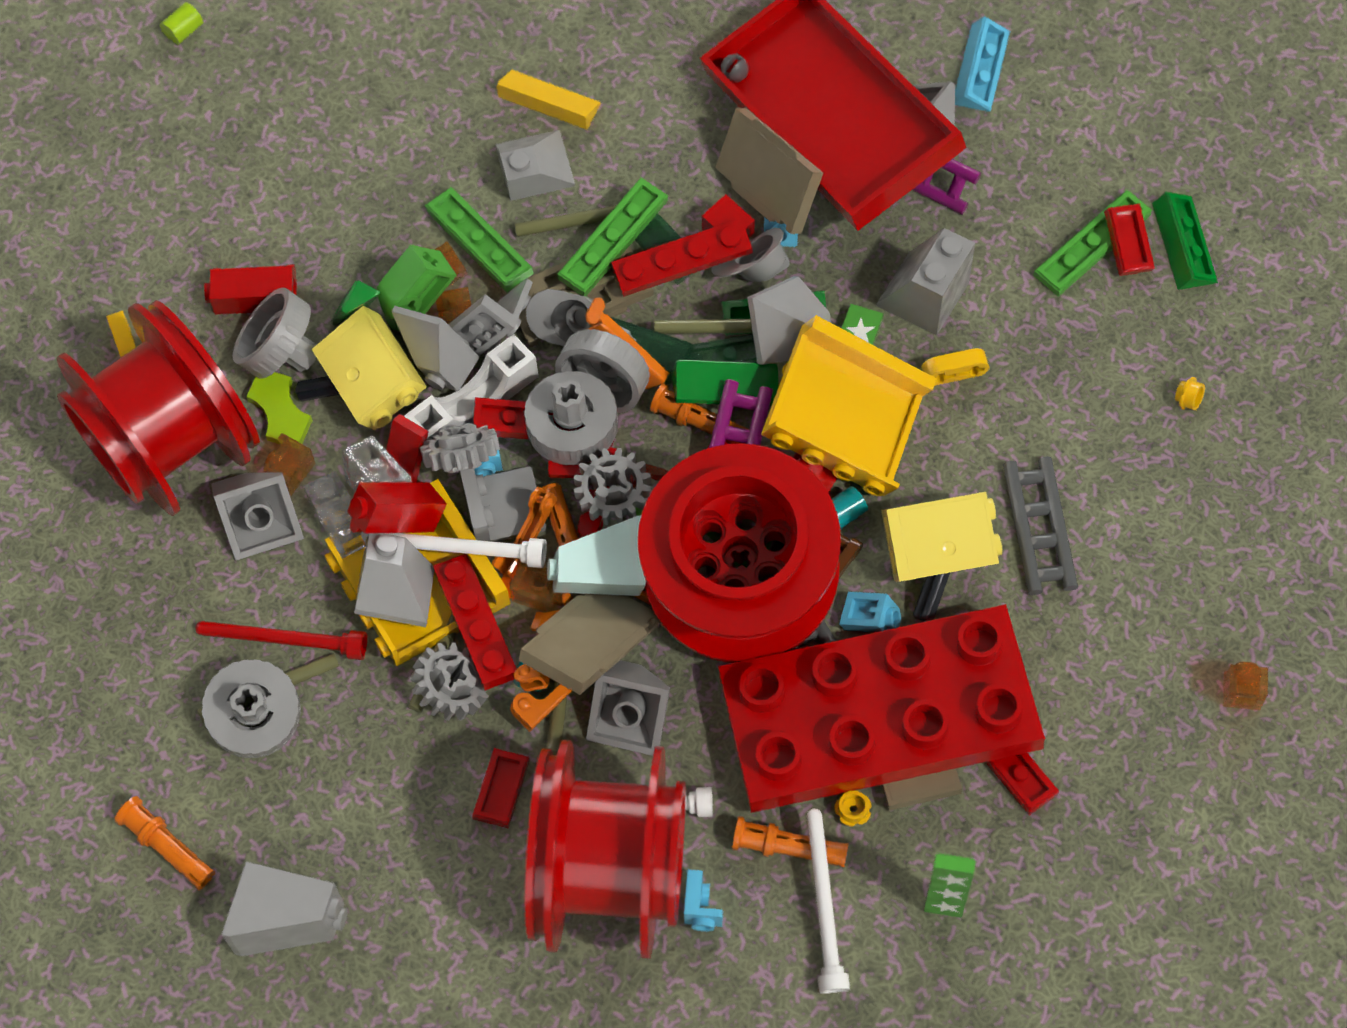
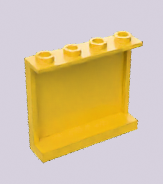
M816 315L801 326L761 435L770 439L771 443L778 448L790 449L798 453L807 463L821 465L833 471L832 473L835 477L844 481H852L862 486L863 490L870 495L885 496L899 488L900 484L894 481L898 465L922 397L933 391L937 378Z
M439 479L431 482L430 484L447 503L435 532L405 534L476 540ZM363 532L357 533L335 546L330 537L325 539L329 553L325 554L324 557L334 574L340 571L345 581L341 582V586L350 601L355 600L357 597L362 559L369 534H364ZM417 549L433 566L464 554ZM467 554L492 613L510 605L508 590L488 557L485 555ZM435 573L426 627L359 615L366 629L368 630L373 627L379 636L374 641L384 658L391 656L396 666L421 654L426 648L435 646L443 637L451 633H459L455 621L447 625L452 613Z

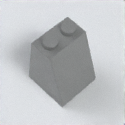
M943 228L907 254L876 306L937 336L969 284L975 242Z
M246 861L221 935L233 953L238 956L332 941L336 930H343L348 909L344 908L345 904L334 883Z

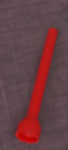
M200 621L195 626L197 634L202 636L339 650L342 655H347L348 659L364 660L368 643L367 632L351 630L349 633H343L342 636L207 621Z

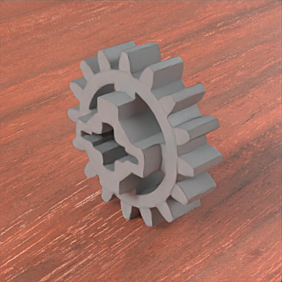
M472 423L443 428L439 431V435L432 436L433 440L424 441V446L420 447L426 468L432 467V471L443 468L444 472L455 473L465 469H476L482 465L481 462L489 461L488 456H496L497 450H500L497 433L494 428L488 429V426L477 428Z
M603 448V457L598 458L591 453L589 455L590 465L585 463L579 464L582 475H574V483L577 486L574 489L575 499L580 500L579 506L582 512L590 509L589 515L591 520L594 521L600 515L603 516L604 525H608L611 518H616L617 522L620 523L623 522V516L628 515L630 518L635 517L636 507L643 510L646 504L644 498H648L651 494V487L648 485L652 482L650 473H645L646 463L644 461L636 463L635 453L631 452L627 457H623L622 449L617 448L615 455H610L607 448ZM631 474L637 482L636 489L630 483ZM590 483L593 484V488L596 490L594 498L589 492Z
M453 642L447 650L442 643H438L433 650L429 647L426 648L421 657L419 656L414 663L413 668L415 670L410 676V681L417 683L412 693L416 695L422 694L423 696L419 705L423 707L430 704L432 706L431 715L435 716L439 711H442L447 721L450 720L454 713L459 720H463L468 713L473 716L489 696L484 691L473 662L468 656L467 648L459 652L457 651L456 643Z

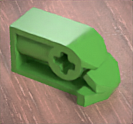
M409 245L378 284L377 290L380 292L378 300L385 320L392 330L400 331L391 312L394 306L425 314L457 276L441 251Z

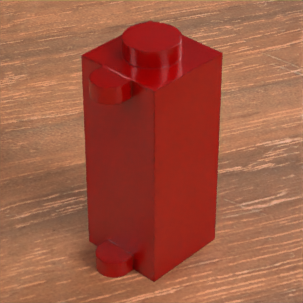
M288 264L287 266L210 269V283H205L204 285L206 303H211L215 315L252 313L263 299L276 289L283 287L297 295L295 264Z
M359 482L347 513L352 518L350 529L353 533L435 532L447 503L430 482Z

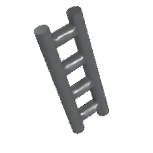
M1049 456L1041 457L1038 459L1039 469L1021 472L1018 471L1016 461L1005 462L1003 468L1028 594L1039 595L1043 592L1041 582L1062 580L1065 591L1078 589L1052 458ZM1042 483L1046 501L1025 504L1022 486ZM1049 515L1052 533L1031 536L1028 518ZM1056 547L1059 566L1038 568L1034 550Z

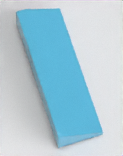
M985 16L971 26L955 89V105L990 112L1010 31Z

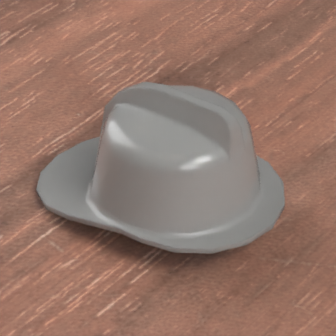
M772 228L750 240L753 253L713 266L711 272L714 276L720 278L740 274L747 281L752 282L772 279L790 265L789 258L781 245L784 232L781 228Z
M546 289L538 292L530 299L526 308V320L530 329L538 338L549 343L565 346L572 334L592 327L586 322L585 314L593 300L587 296L562 290Z

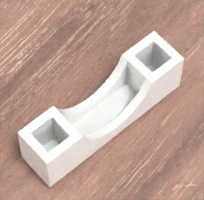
M513 334L486 354L479 371L459 392L456 391L445 397H434L431 395L405 414L404 417L428 430L427 440H433L432 436L439 435V431L443 428L463 426L466 423L473 424L475 397L510 399L539 377L536 357Z

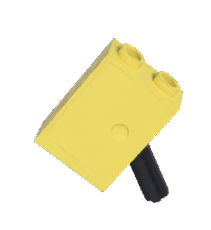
M362 306L311 349L328 376L299 381L297 386L294 387V391L297 394L298 400L302 402L341 395L356 421L363 426L376 430L387 425L392 420V416L401 408L416 401L419 393L427 388V386L381 315Z
M986 492L881 510L894 581L900 582L926 577L913 612V616L925 622L934 620L950 572L999 564L998 555H1002V543L999 534H994L991 520L996 519V510L993 499H987Z

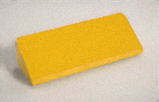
M515 70L509 71L496 85L498 97L586 130L601 105L599 101Z

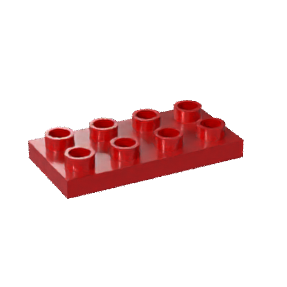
M775 0L700 57L706 73L739 108H747L823 172L818 190L857 231L967 148L961 131L826 0ZM731 54L741 55L749 67L746 78L736 83L731 82L721 71L723 59ZM735 60L727 70L729 74L739 60Z
M1006 604L718 666L721 687L751 813L1043 750L1044 732Z

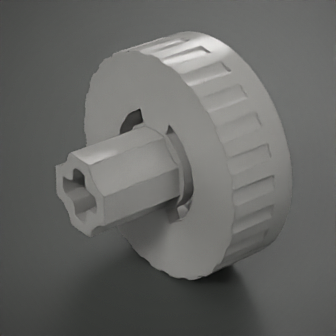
M283 287L270 293L255 308L241 329L233 349V361L259 379L272 375L285 362L301 372L308 370L316 359L311 349L317 345L304 336L311 316L310 305Z
M621 327L626 333H628L633 338L629 330ZM584 329L572 334L555 362L556 373L581 371L602 380L614 395L617 413L627 412L636 406L650 377L645 359L635 348L616 335L595 329Z
M581 371L555 373L538 383L528 395L525 403L524 416L528 438L534 449L552 462L564 465H578L590 462L589 455L591 453L597 457L601 456L603 448L608 449L616 437L618 417L614 395L611 393L610 388L602 380L594 377V375ZM553 416L556 423L563 428L573 429L581 425H583L584 427L573 431L561 430L554 423Z
M257 659L241 660L222 668L210 680L202 699V717L211 737L222 749L242 758H259L278 751L293 737L300 721V700L291 679L279 667ZM247 697H252L254 702H256L252 704V710L245 711L244 709ZM268 712H271V713L269 714V716H268V718H267L266 721H264L261 725H258V726H255V727H245V726L239 724V723L236 721V719H237L240 723H242V724H244V725H252V726H253V725H256V724L261 723V722L266 718Z

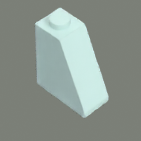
M635 516L559 546L553 559L549 558L547 564V579L553 581V592L640 596L646 586V579L638 552V529L641 516Z

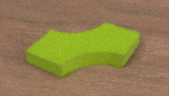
M276 372L264 379H259L255 376L246 397L248 402L258 406L267 416V441L300 450L312 423V417L299 410L292 402V377Z

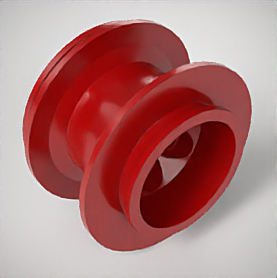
M156 300L149 304L148 310L138 303L128 308L130 320L142 343L92 378L67 353L57 356L58 366L72 390L70 393L63 390L57 394V398L78 434L120 489L136 504L144 499L143 493L147 491L165 512L174 516L180 512V507L165 477L213 443H216L235 463L244 466L251 460L248 447L253 449L260 443V439L246 408L212 357L187 326L166 305Z
M737 443L714 446L690 455L675 465L660 479L648 497L641 514L638 529V552L646 579V594L662 626L671 636L688 649L714 660L731 663L790 651L814 633L827 616L835 599L839 583L841 547L838 514L828 491L812 471L793 457L781 451L756 444ZM743 519H750L755 522V526L749 530H742L737 527V523ZM709 532H716L722 536L715 543H708L702 539ZM774 540L784 544L783 549L777 552L769 551L765 546L768 542ZM744 561H747V568L743 565L737 569L735 568V562L742 564ZM704 566H710L716 570L715 574L708 578H705L697 571ZM766 575H774L770 579L762 583L760 582L762 577Z
M569 740L561 741L557 755H553L552 749L541 750L533 783L526 852L525 925L529 941H538L540 936H544L546 950L548 952H557L561 943L567 913L640 918L641 958L650 959L654 945L656 921L667 920V926L676 927L683 867L686 782L677 781L676 787L665 786L666 760L665 748L663 746H655L649 785L576 780L574 747L572 741Z

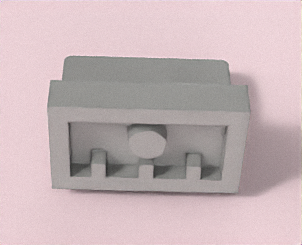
M526 278L498 302H495L486 294L483 295L448 325L478 356L485 351L490 352L497 347L501 338L505 335L508 337L512 336L521 324L519 316L531 299L528 293L533 282Z
M527 466L483 476V474L476 475L474 469L460 470L476 540L500 542L516 538L529 514L528 503L530 494L537 488L532 468ZM545 523L540 532H544L546 530Z

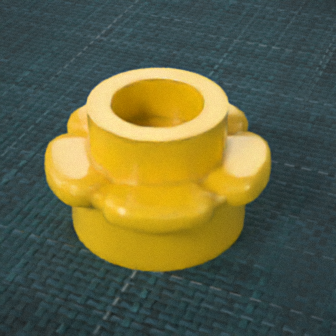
M1191 377L1186 382H1180L1176 390L1175 400L1179 401V406L1182 410H1185V408L1198 409L1204 397L1205 385L1197 382L1195 377Z
M848 791L843 793L841 798L836 801L835 813L840 816V821L846 826L863 825L871 816L869 812L872 806L871 801L859 791ZM855 806L857 810L855 812L850 811V807Z

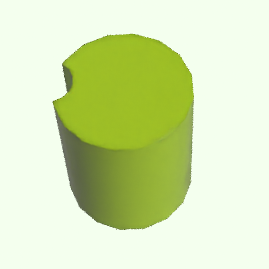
M185 2L160 24V28L167 38L176 45H179L204 22L199 12L191 4Z

